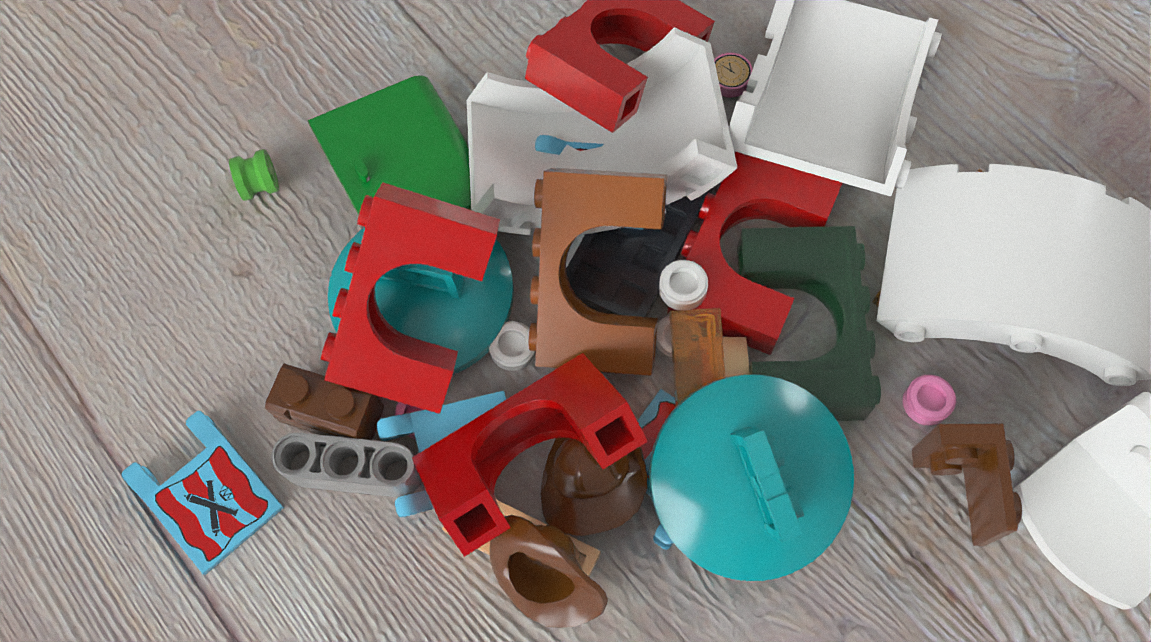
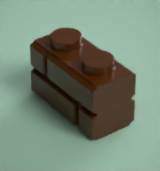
M285 363L282 365L265 402V409L281 423L319 435L364 440L373 439L377 429V422L380 420L384 409V404L378 399V396L325 381V376Z

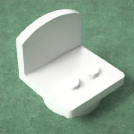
M1142 392L1080 432L1013 489L1014 492L1019 494L1021 499L1023 522L1037 546L1049 561L1064 576L1091 596L1124 610L1136 607L1151 593V393Z

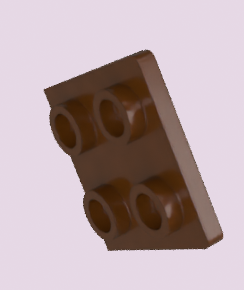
M1003 423L938 424L912 448L914 468H930L932 475L939 476L959 474L963 468L973 546H986L1018 530V524L1022 518V503L1019 494L1013 492L1010 471L1014 467L1015 454L1011 441L1005 438Z

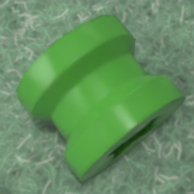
M266 149L256 151L254 156L243 159L240 156L229 159L231 175L243 201L253 199L256 193L262 191L270 194L279 191L276 171Z

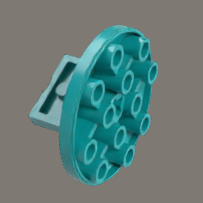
M365 227L344 247L331 273L328 287V308L336 333L341 319L332 316L335 302L341 287L349 290L353 275L345 271L347 257L353 242L361 244ZM496 239L482 282L429 265L407 264L391 269L382 275L376 282L375 294L381 314L394 329L409 337L458 351L452 374L454 375L469 368L489 352L491 343L496 339L503 325L509 321L514 300V285L506 253Z
M737 375L715 380L700 387L682 400L670 413L662 425L653 446L649 468V486L653 506L660 524L672 542L689 559L700 567L722 577L741 581H765L777 579L802 569L819 557L834 541L846 520L851 506L854 489V466L849 444L842 428L828 408L815 396L796 384L780 378L764 375Z

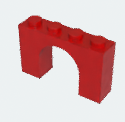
M587 0L580 9L568 17L561 18L556 26L543 35H537L531 41L526 52V58L529 60L525 79L611 133H614L637 113L648 77L612 56L599 45L623 44L647 52L664 39L673 28L708 42L715 21L679 0Z
M735 152L737 169L720 182L721 184L716 195L708 192L699 213V218L704 220L699 232L690 231L681 256L686 257V260L697 263L706 272L708 277L706 297L698 307L692 310L679 311L668 306L667 313L670 315L683 314L689 317L699 314L713 315L714 333L724 337H746L748 347L771 355L795 298L752 282L737 274L723 257L720 240L733 226L754 219L774 221L820 239L842 182ZM705 316L695 317V319H703V318H706ZM707 321L696 322L699 327L706 329ZM712 322L710 323V331H712Z
M382 182L374 197L366 195L357 220V225L365 227L361 244L353 242L345 265V271L353 274L349 290L341 287L332 314L333 317L341 319L337 333H328L321 354V360L329 362L324 380L440 414L454 371L458 351L409 337L394 329L385 320L377 305L375 294L376 282L391 269L407 264L429 265L482 282L496 240L500 219Z
M583 353L412 457L438 519L464 557L511 528L495 499L494 489L503 469L526 449L554 438L576 439L587 448L600 467L605 469L648 442L628 402Z

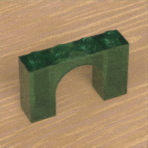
M855 226L742 228L737 246L739 275L770 289H795L814 296L828 309L836 327L835 346L826 354L804 361L751 362L749 367L750 375L771 376L796 384L821 401L837 421H864L873 411L875 405L880 403L881 386L879 377L872 376L870 359L874 358L876 344L873 330H867L865 314H868L870 310V291L868 286H862L860 271H863L865 267V248L863 243H857Z

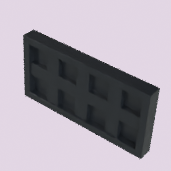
M715 186L692 201L687 196H684L665 205V220L661 229L644 228L641 230L621 227L585 234L566 268L569 284L576 296L585 305L601 313L648 317L659 295V282L662 271L670 263L677 261L688 234L693 230L699 219V213L708 192L712 193Z

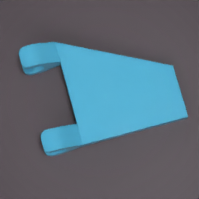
M495 392L443 405L440 414L421 410L380 419L377 422L378 436L381 441H388L414 433L418 452L420 453L505 401V392ZM426 490L400 496L395 500V508L399 517H407L434 509Z

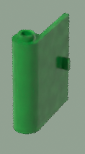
M422 75L410 77L308 120L313 134L358 216L365 196L374 197L382 182L471 210L468 142L428 77Z

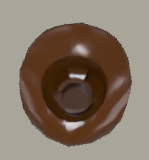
M555 438L546 460L540 492L542 512L546 523L557 527L566 534L587 536L612 530L631 519L639 511L647 491V469L641 447L602 469L580 441L572 438Z
M505 516L511 528L490 541L489 552L492 570L496 579L514 605L526 617L550 628L575 627L602 615L608 602L606 592L582 571L580 554L571 538L555 526L534 525L531 521L520 516Z

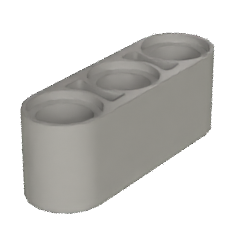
M289 433L281 437L272 450L274 468L294 485L300 487L400 497L414 493L422 481L412 460L413 454L404 445L398 443L306 433ZM302 451H310V457L306 465L298 470H292L291 463L293 458ZM349 456H358L356 469L348 475H339L338 468L340 463ZM396 461L407 462L408 468L406 473L400 479L386 480L387 469L392 463Z

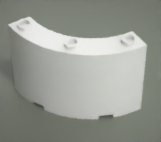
M776 0L765 34V38L772 39L767 56L758 54L749 77L747 89L743 91L740 99L736 102L729 125L734 151L892 196L894 187L899 189L904 187L910 171L911 161L904 159L907 152L905 143H909L917 121V117L910 116L925 60L926 58H934L942 33L935 32L938 20L929 18L925 22L846 0Z
M673 28L653 48L627 63V65L646 75L648 79L637 113L614 133H611L529 81L506 78L486 72L466 100L471 210L500 219L498 231L530 235L531 228H541L542 209L535 208L534 205L535 183L537 179H543V171L550 168L667 174L665 205L684 196H687L692 201L719 184L737 169V163L711 43ZM540 135L553 136L567 142L603 144L602 147L578 151L566 145L560 155L535 150V141ZM601 226V227H595V228L589 229V230H587V231H585V232H583V233H581V234H589V233H595V232L613 230V229H617V228H621V227H618V226Z
M958 164L910 169L904 187L896 189L876 321L894 333L897 339L905 342H921L924 338H953L1010 345V348L1015 351L1024 353L1041 352L1063 359L1090 371L1104 382L1115 386L1134 385L1136 380L1151 379V210L1131 197L1120 201L1106 195L1105 185L1051 170L1002 164H989L988 172H959Z

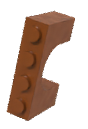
M550 168L543 171V179L536 180L534 205L535 208L542 209L541 228L534 229L532 253L534 257H540L539 276L534 275L532 278L530 300L531 304L538 305L537 323L532 322L530 325L528 341L529 350L536 351L535 366L558 368L583 353L600 372L652 376L656 358L658 318L605 314L588 307L576 296L569 284L566 262L568 252L576 237L589 229L601 226L661 229L665 220L667 174Z

